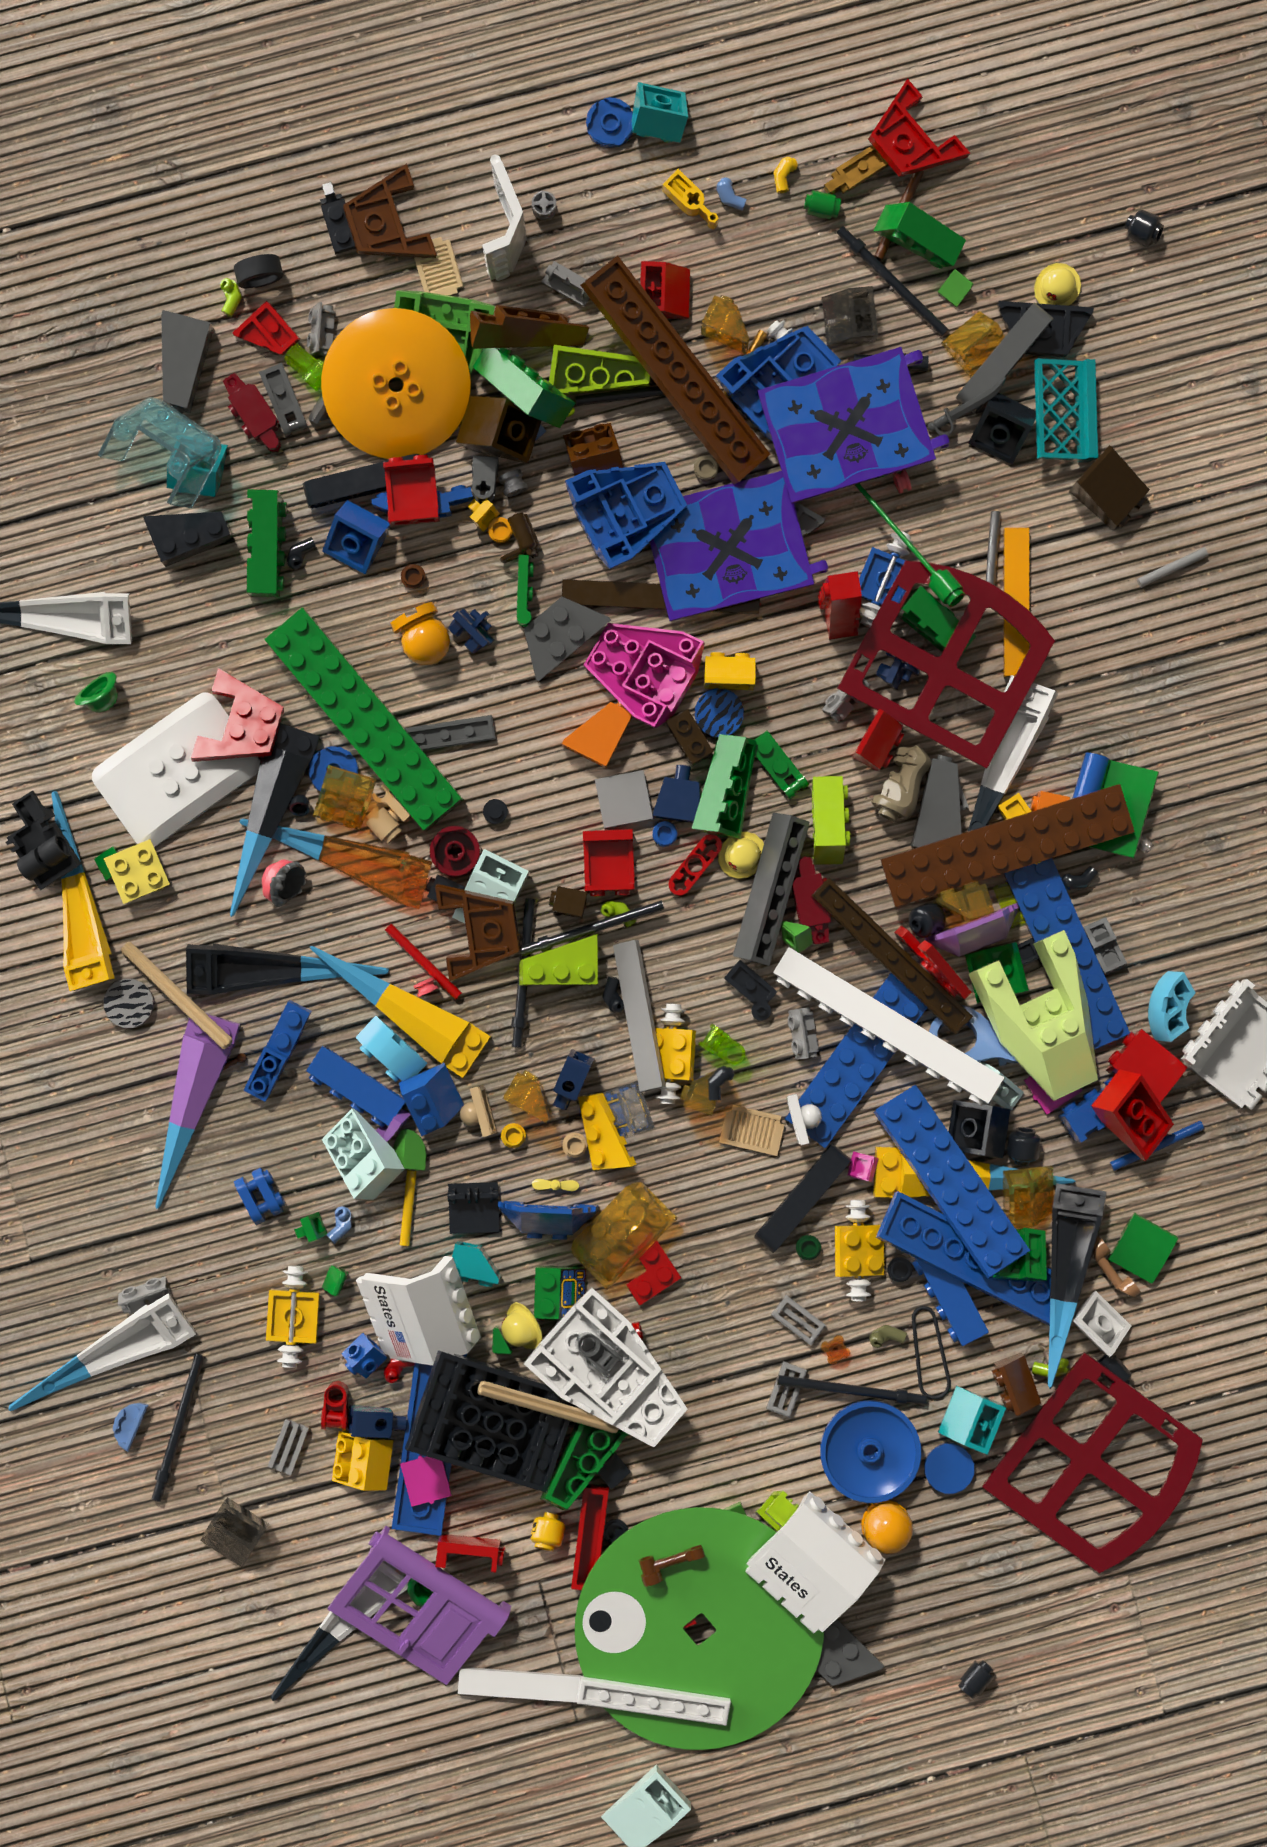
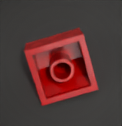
M879 709L852 758L876 771H879L881 767L887 768L893 755L889 754L893 745L898 747L904 736V733L901 732L903 725L885 711Z

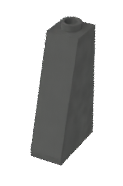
M162 310L163 403L166 407H169L168 411L183 415V411L191 413L214 328L210 322Z
M938 755L937 759H931V766L928 770L911 843L913 847H920L962 833L958 764L952 763L953 758Z

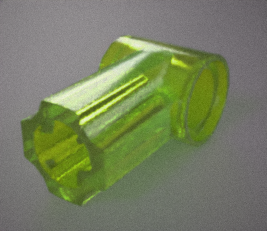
M296 343L287 351L283 359L290 367L303 376V380L315 391L320 392L322 390L321 376L324 362L320 359L316 360Z

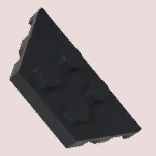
M998 301L997 307L1008 333L1033 303ZM1036 303L1054 319L1026 354L1067 357L1092 315L1094 307Z

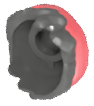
M286 859L266 867L262 876L264 897L273 902L276 907H280L297 896V894H301V886L306 885L305 878L307 877L304 867L298 862Z

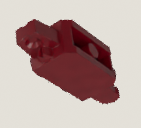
M236 373L231 374L223 380L229 394L228 399L231 402L227 407L235 419L241 417L245 423L241 428L249 439L254 437L257 443L262 441L266 448H268V451L272 453L278 452L282 447L274 432L278 430L280 423L255 385H245Z
M804 856L798 863L800 877L796 878L792 884L799 924L811 928L814 945L829 942L828 923L831 922L830 917L832 916L811 895L827 879L822 878L821 873L816 874L812 859Z

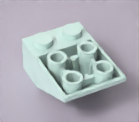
M484 849L465 890L511 900L515 904L530 872ZM457 908L452 918L465 924L463 908Z
M353 1108L322 1139L354 1199L374 1200L404 1170L395 1150Z
M656 1764L614 1803L601 1818L628 1847H646L682 1819L691 1810V1802Z

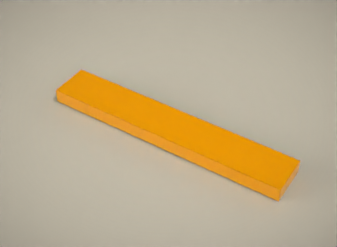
M1004 528L1003 591L1028 610L1029 528ZM1003 618V677H1011V675L1015 676L1029 650V643Z

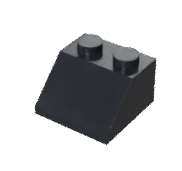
M997 393L989 400L968 444L1013 465L1035 422L1036 411Z
M953 1100L948 1132L962 1152L1003 1158L1011 1109L989 1105L980 1106L977 1103Z

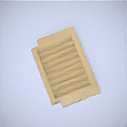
M442 237L432 239L437 254L436 258L414 257L424 292L449 296L458 294L457 289L464 286L450 240L442 241Z
M733 1105L731 1112L726 1111L719 1143L777 1156L785 1124H780L781 1116Z

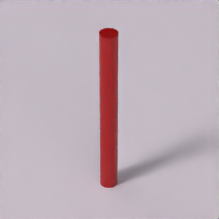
M392 923L385 929L455 1000L462 994Z

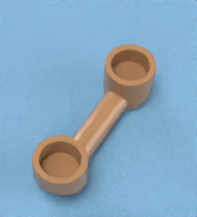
M1098 1236L1093 1251L1095 1261L1117 1290L1131 1297H1136L1141 1291L1129 1276L1122 1281L1105 1258L1111 1252L1110 1249Z

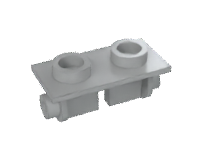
M554 261L552 265L547 267L546 276L542 283L585 307L589 296L580 285L587 279Z
M322 302L313 306L308 316V321L311 324V333L307 337V348H310L309 356L319 351L321 356H326L333 343V334L325 333V329H334L335 311H333V306L324 305L322 309Z
M863 679V685L869 688L871 685ZM838 690L828 697L825 702L826 705L822 710L832 714L831 717L836 722L844 720L854 708L849 700L852 699L857 704L860 701Z
M810 1007L789 1010L788 1026L792 1033L793 1041L791 1047L796 1060L817 1057L819 1049L816 1034H807V1030L815 1029L813 1012H810Z
M166 1276L152 1278L145 1284L137 1287H127L119 1293L118 1306H121L123 1313H129L130 1315L146 1305L144 1301L146 1299L152 1304L168 1293L172 1297L169 1287L166 1288Z

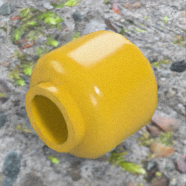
M545 1512L544 1517L539 1516L534 1519L530 1539L535 1543V1548L554 1551L555 1548L562 1545L566 1526L562 1521L558 1520L559 1515Z

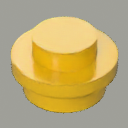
M510 1123L502 1129L501 1140L507 1147L517 1148L524 1143L526 1132L521 1125Z

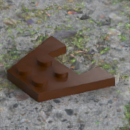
M407 163L343 205L358 254L436 258L437 254L430 233L405 238L392 195L414 190V184Z
M436 884L435 890L439 910L463 908L470 952L469 954L448 955L446 957L449 982L520 951L514 901Z

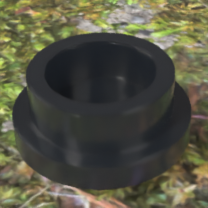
M492 799L484 805L483 815L489 823L499 824L506 819L508 809L503 801Z
M904 1257L892 1259L887 1267L889 1277L896 1282L908 1280L913 1271L910 1261Z
M611 1519L605 1524L603 1535L612 1544L628 1531V1527L620 1519Z

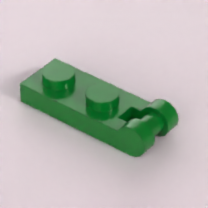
M519 555L517 621L523 628L532 622L531 613L528 611V602H533V587H529V577H534V562H529V555Z
M768 730L755 739L757 741L755 757L789 800L796 796L795 793L801 788L804 790L809 786L808 781L795 767ZM792 775L795 781L788 785L784 780Z

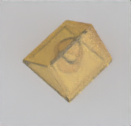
M979 311L943 340L941 344L971 378L1005 336L997 322Z

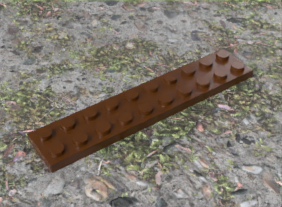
M618 255L580 285L734 485L771 455Z
M1117 784L880 859L894 907H898L1135 831L1121 785Z

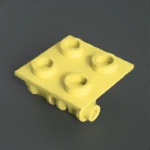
M151 839L104 858L123 904L149 893L161 891L164 889L163 887L170 885Z

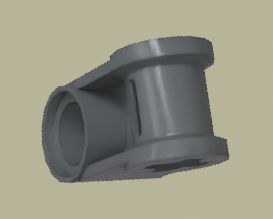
M473 456L472 491L474 499L480 504L485 499L492 503L495 498L499 457ZM482 488H487L485 495H481Z
M581 1333L576 1339L575 1345L579 1353L591 1362L590 1364L607 1378L610 1376L609 1372L615 1364L624 1359L608 1344L603 1343L592 1333ZM585 1338H592L594 1340V1347L590 1351H584L581 1347V1343Z

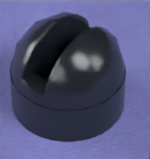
M305 795L294 796L290 802V812L295 816L307 815L310 811L309 799Z

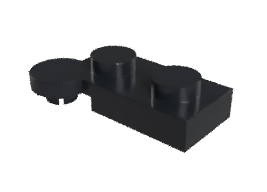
M739 960L723 979L754 1004L751 1012L755 1019L760 1021L766 1020L771 1015V1007L768 1002L778 991L744 962Z

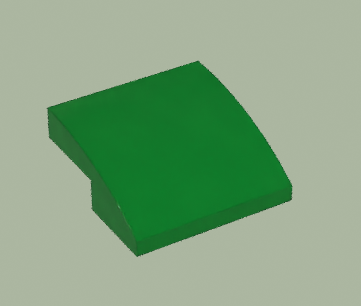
M1017 942L965 955L969 973L999 961L1014 994L1029 990ZM972 983L977 1003L981 1002L980 998Z
M1133 1213L1121 1232L1120 1239L1109 1254L1108 1260L1153 1284L1174 1248L1178 1237L1140 1215Z
M1031 1228L1016 1229L1031 1251L993 1275V1278L1023 1281L1047 1280L1046 1231Z

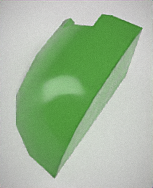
M409 1129L400 1131L395 1139L393 1149L404 1169L425 1170L426 1150L421 1137Z

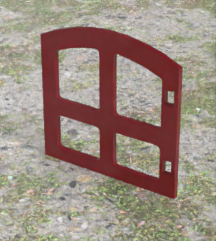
M905 561L837 689L877 711L879 709L885 711L901 724L987 769L1055 640L1027 608L1003 590L970 573L948 566L929 563L935 571L940 569L942 571L948 570L962 585L963 592L970 599L941 656L935 657L891 632V627L913 585H929V579L932 575L921 562ZM898 587L906 591L900 603L892 601ZM987 608H991L1003 617L1030 645L1006 692H1001L957 668V662ZM878 651H885L928 675V680L912 709H907L863 685V679ZM862 655L869 659L863 672L855 669ZM945 686H950L993 709L994 716L977 745L964 740L929 720V715Z
M1083 1352L983 1483L982 1487L1095 1571L1101 1573L1137 1551L1166 1522L1180 1502L1191 1481L1198 1462L1203 1439L1090 1355ZM1101 1373L1114 1381L1109 1388L1098 1381ZM1084 1379H1089L1114 1397L1116 1403L1085 1443H1080L1055 1425L1053 1419ZM1134 1414L1140 1416L1178 1445L1167 1478L1156 1496L1149 1494L1101 1458L1102 1453ZM1165 1419L1178 1428L1173 1434L1161 1427ZM1039 1438H1043L1067 1455L1071 1461L1042 1500L1035 1502L1010 1484L1008 1477ZM1087 1474L1094 1475L1142 1511V1515L1132 1525L1101 1547H1096L1056 1517V1513Z

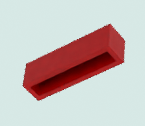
M588 1484L583 1490L571 1589L582 1590L590 1571L601 1556L609 1486Z

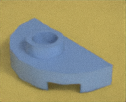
M140 1402L130 1404L123 1408L114 1420L113 1432L115 1438L118 1441V1445L127 1452L132 1446L149 1404Z

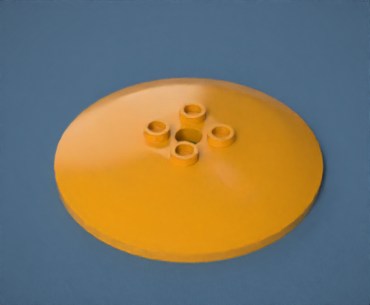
M401 308L381 309L357 318L335 338L323 364L321 376L322 397L333 425L353 446L380 458L389 459L411 454L423 455L436 449L459 426L470 397V372L460 345L453 335L439 322L413 310ZM394 377H398L403 381V388L399 392H394L389 388V381Z

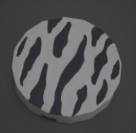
M122 979L113 983L107 989L104 997V1010L107 1017L115 1025L122 1028H134L144 1024L150 1018L154 1009L151 990L143 982L136 979Z

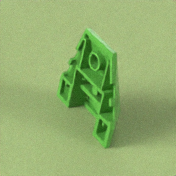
M397 290L394 308L408 309L425 314L444 326L460 345L471 374L473 365L483 348L474 349L471 345L470 313L471 311L494 315L495 306L473 299L449 295Z

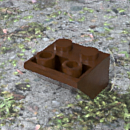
M611 423L598 424L592 428L581 431L575 430L570 434L563 435L574 476L587 470H607L612 467L624 468Z
M1019 1353L993 1362L995 1369L991 1370L996 1385L998 1384L1003 1389L1004 1393L1000 1394V1397L1008 1412L1011 1411L1018 1416L1041 1404L1024 1354Z

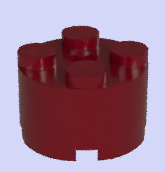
M449 826L442 829L436 834L430 845V857L434 866L441 873L449 877L458 878L473 872L481 856L479 841L472 832L461 826ZM455 845L458 849L462 850V853L458 854V858H454L451 854L449 855V851H452Z

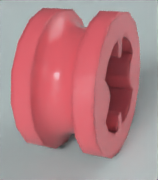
M901 470L899 474L896 472L892 473L899 494L903 493L904 489L912 490L906 470Z
M434 977L413 986L414 989L419 991L418 997L438 989V985L436 986L433 983Z

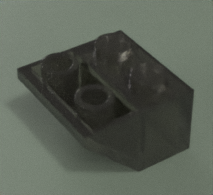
M873 286L848 288L821 298L826 345L828 347L876 342L878 329Z
M227 1497L200 1541L240 1567H243L270 1524Z

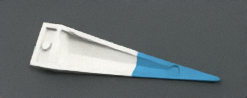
M168 1293L152 1304H146L29 1390L9 1405V1411H13L99 1373L175 1348L196 1335L195 1329Z

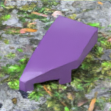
M402 1109L392 1119L388 1127L380 1126L376 1131L387 1142L403 1127L411 1114Z

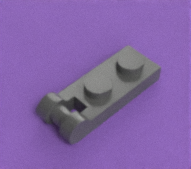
M280 363L260 371L259 374L285 437L292 435V432L301 429V431L307 429L308 425L283 364ZM294 413L296 420L288 423L286 416Z

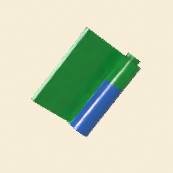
M1085 753L1072 798L1120 784L1135 831L1089 846L1090 848L1135 859L1158 779V771L1112 761L1105 756L1095 753Z

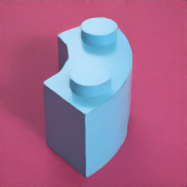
M1167 971L1153 989L1149 1002L1148 1019L1155 1040L1172 1042L1189 1028L1186 1020V1009L1190 999L1195 995V991L1184 972Z
M377 1016L355 1037L362 1044L360 1050L369 1058L374 1055L388 1068L386 1074L395 1082L399 1079L404 1081L417 1075L428 1064Z

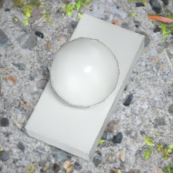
M797 1094L789 1095L786 1099L797 1142L799 1145L808 1144L809 1139L806 1128L813 1129L821 1123L822 1113L813 1104H806L800 1108Z

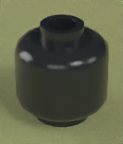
M1139 210L1134 216L1130 215L1128 217L1125 229L1128 230L1129 240L1148 247L1159 241L1164 225L1161 224L1159 216L1145 210Z
M923 904L914 908L909 914L910 928L920 938L936 935L945 927V913L937 904Z
M1027 1127L1016 1128V1131L1011 1132L1009 1135L1007 1155L1015 1160L1017 1165H1030V1162L1036 1161L1039 1158L1040 1136L1036 1134L1034 1129Z

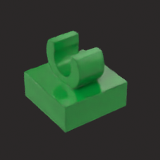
M319 1212L300 1219L302 1226L294 1229L297 1239L306 1236L309 1243L327 1234Z

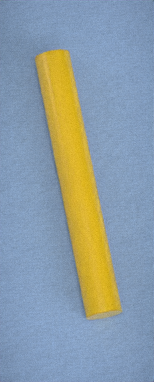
M407 1170L400 1235V1245L410 1246L417 1171Z

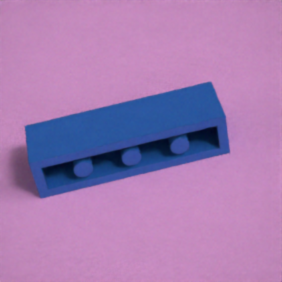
M326 1046L321 1047L306 1070L311 1074L309 1076L310 1080L320 1086L325 1083L331 1087L329 1091L331 1094L341 1100L343 1097H346L352 1101L350 1105L352 1108L362 1114L364 1111H367L373 1115L371 1120L381 1127H384L385 1124L389 1126L392 1119L406 1104L403 1097Z
M915 1258L916 1261L912 1264L919 1276L924 1275L927 1281L924 1287L930 1298H936L939 1306L935 1308L942 1321L947 1319L951 1328L947 1329L953 1342L958 1341L961 1346H964L989 1333L963 1282Z

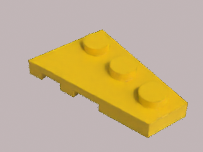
M597 1093L578 1097L592 1169L600 1170L637 1165L634 1157L629 1156L624 1146L627 1144L624 1136L619 1135L614 1125L616 1119L604 1094Z

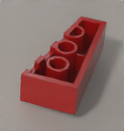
M858 571L829 575L825 583L822 584L823 587H821L818 595L819 609H824L828 638L832 640L858 636L859 620H856V618H860L862 600Z

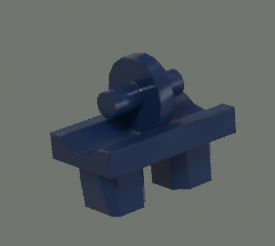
M463 608L460 611L457 610L452 615L454 620L448 629L457 637L461 636L465 630L471 635V638L465 643L466 648L471 653H476L495 641L487 632L492 627L486 621L490 616L488 611L480 614L474 609L469 614Z
M886 652L888 657L894 658L892 666L881 663L876 672L880 679L884 680L891 688L898 690L901 680L909 682L912 674L919 676L921 671Z

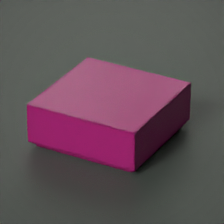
M853 1151L847 1176L872 1182L878 1158Z

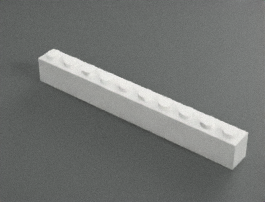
M788 947L773 972L778 977L776 981L788 989L790 985L799 989L798 995L808 1001L812 998L820 1002L818 1007L829 1014H832L833 1011L840 1014L841 1018L839 1020L850 1027L856 1024L863 1028L861 1033L868 1038L874 1040L875 1037H878L884 1041L883 1047L893 1053H896L897 1050L901 1051L906 1055L904 1057L906 1061L916 1067L919 1063L927 1067L926 1073L936 1079H939L940 1076L949 1081L947 1085L959 1093L962 1089L970 1093L969 1099L980 1106L983 1103L990 1105L1005 1080L998 1073Z

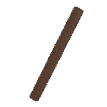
M924 171L913 173L899 203L911 202ZM885 237L882 238L874 255L879 261H883L892 242Z

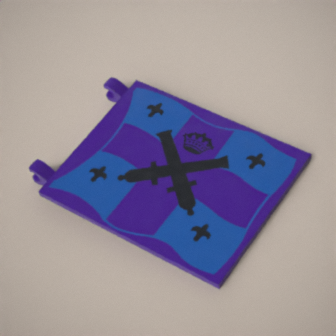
M898 347L757 390L791 504L936 460L934 450L945 449L949 446V438L946 434L930 440L911 380L908 366L919 365L923 362V355L920 350L913 351L904 356L902 348Z
M782 471L740 481L735 485L732 483L683 496L687 507L650 541L669 622L814 585L812 575L828 572V565L825 560L809 565L794 503L791 504Z

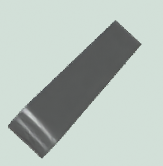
M1033 303L956 396V399L963 404L988 390L1004 377H1007L1054 318L1039 305ZM982 405L978 406L977 408L971 411L975 414L982 407Z

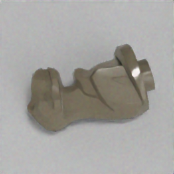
M918 745L911 748L899 747L896 749L893 761L898 767H902L899 773L891 771L889 779L884 782L881 794L875 795L871 801L875 807L880 809L878 814L890 821L896 822L898 818L907 820L915 811L920 782L931 766V759Z

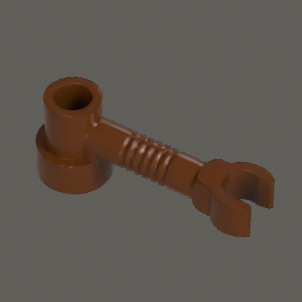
M697 1545L670 1557L655 1561L653 1556L641 1558L639 1564L643 1573L641 1578L644 1586H652L663 1581L661 1569L705 1557L702 1546Z

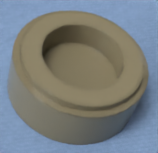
M703 455L695 461L694 473L698 479L710 481L718 473V463L712 456Z

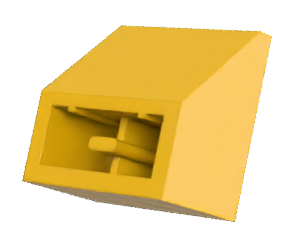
M339 1431L332 1481L363 1491L387 1490L394 1440L379 1437H352L347 1431Z

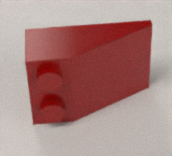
M1121 1069L1118 1070L1091 1105L1101 1122L1143 1161L1148 1160L1174 1125L1143 1076Z

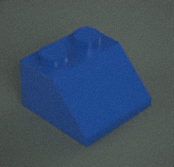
M347 500L334 516L322 552L366 574L384 543L390 524L388 521Z
M445 1063L399 1082L402 1097L421 1136L444 1127L464 1105Z

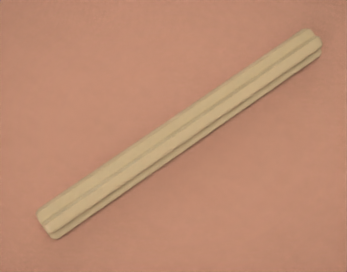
M127 942L121 948L122 954L222 1049H226L233 1042L232 1038L135 945Z
M481 1381L478 1387V1394L611 1433H617L619 1429L580 1408L486 1381Z

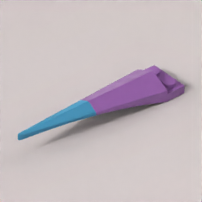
M207 1014L232 1038L233 1042L226 1049H222L192 1019L189 1018L182 1040L155 1205L156 1209L163 1202L195 1128L230 1057L241 1025L239 1023Z

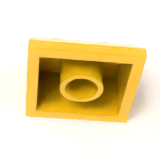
M711 652L710 656H705L704 689L754 690L755 658H750V654L736 653L735 657H725V653Z

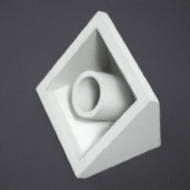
M1097 1291L1093 1292L1075 1311L1072 1320L1109 1357L1114 1354L1131 1328V1325Z

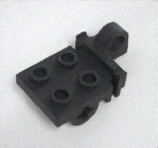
M30 791L12 803L25 826L8 836V841L5 843L7 845L11 843L15 845L10 850L12 853L16 852L20 859L17 861V866L20 873L27 880H34L38 888L42 890L82 864L56 822L48 823L51 818L55 817V814L51 809H47L42 805L34 791Z

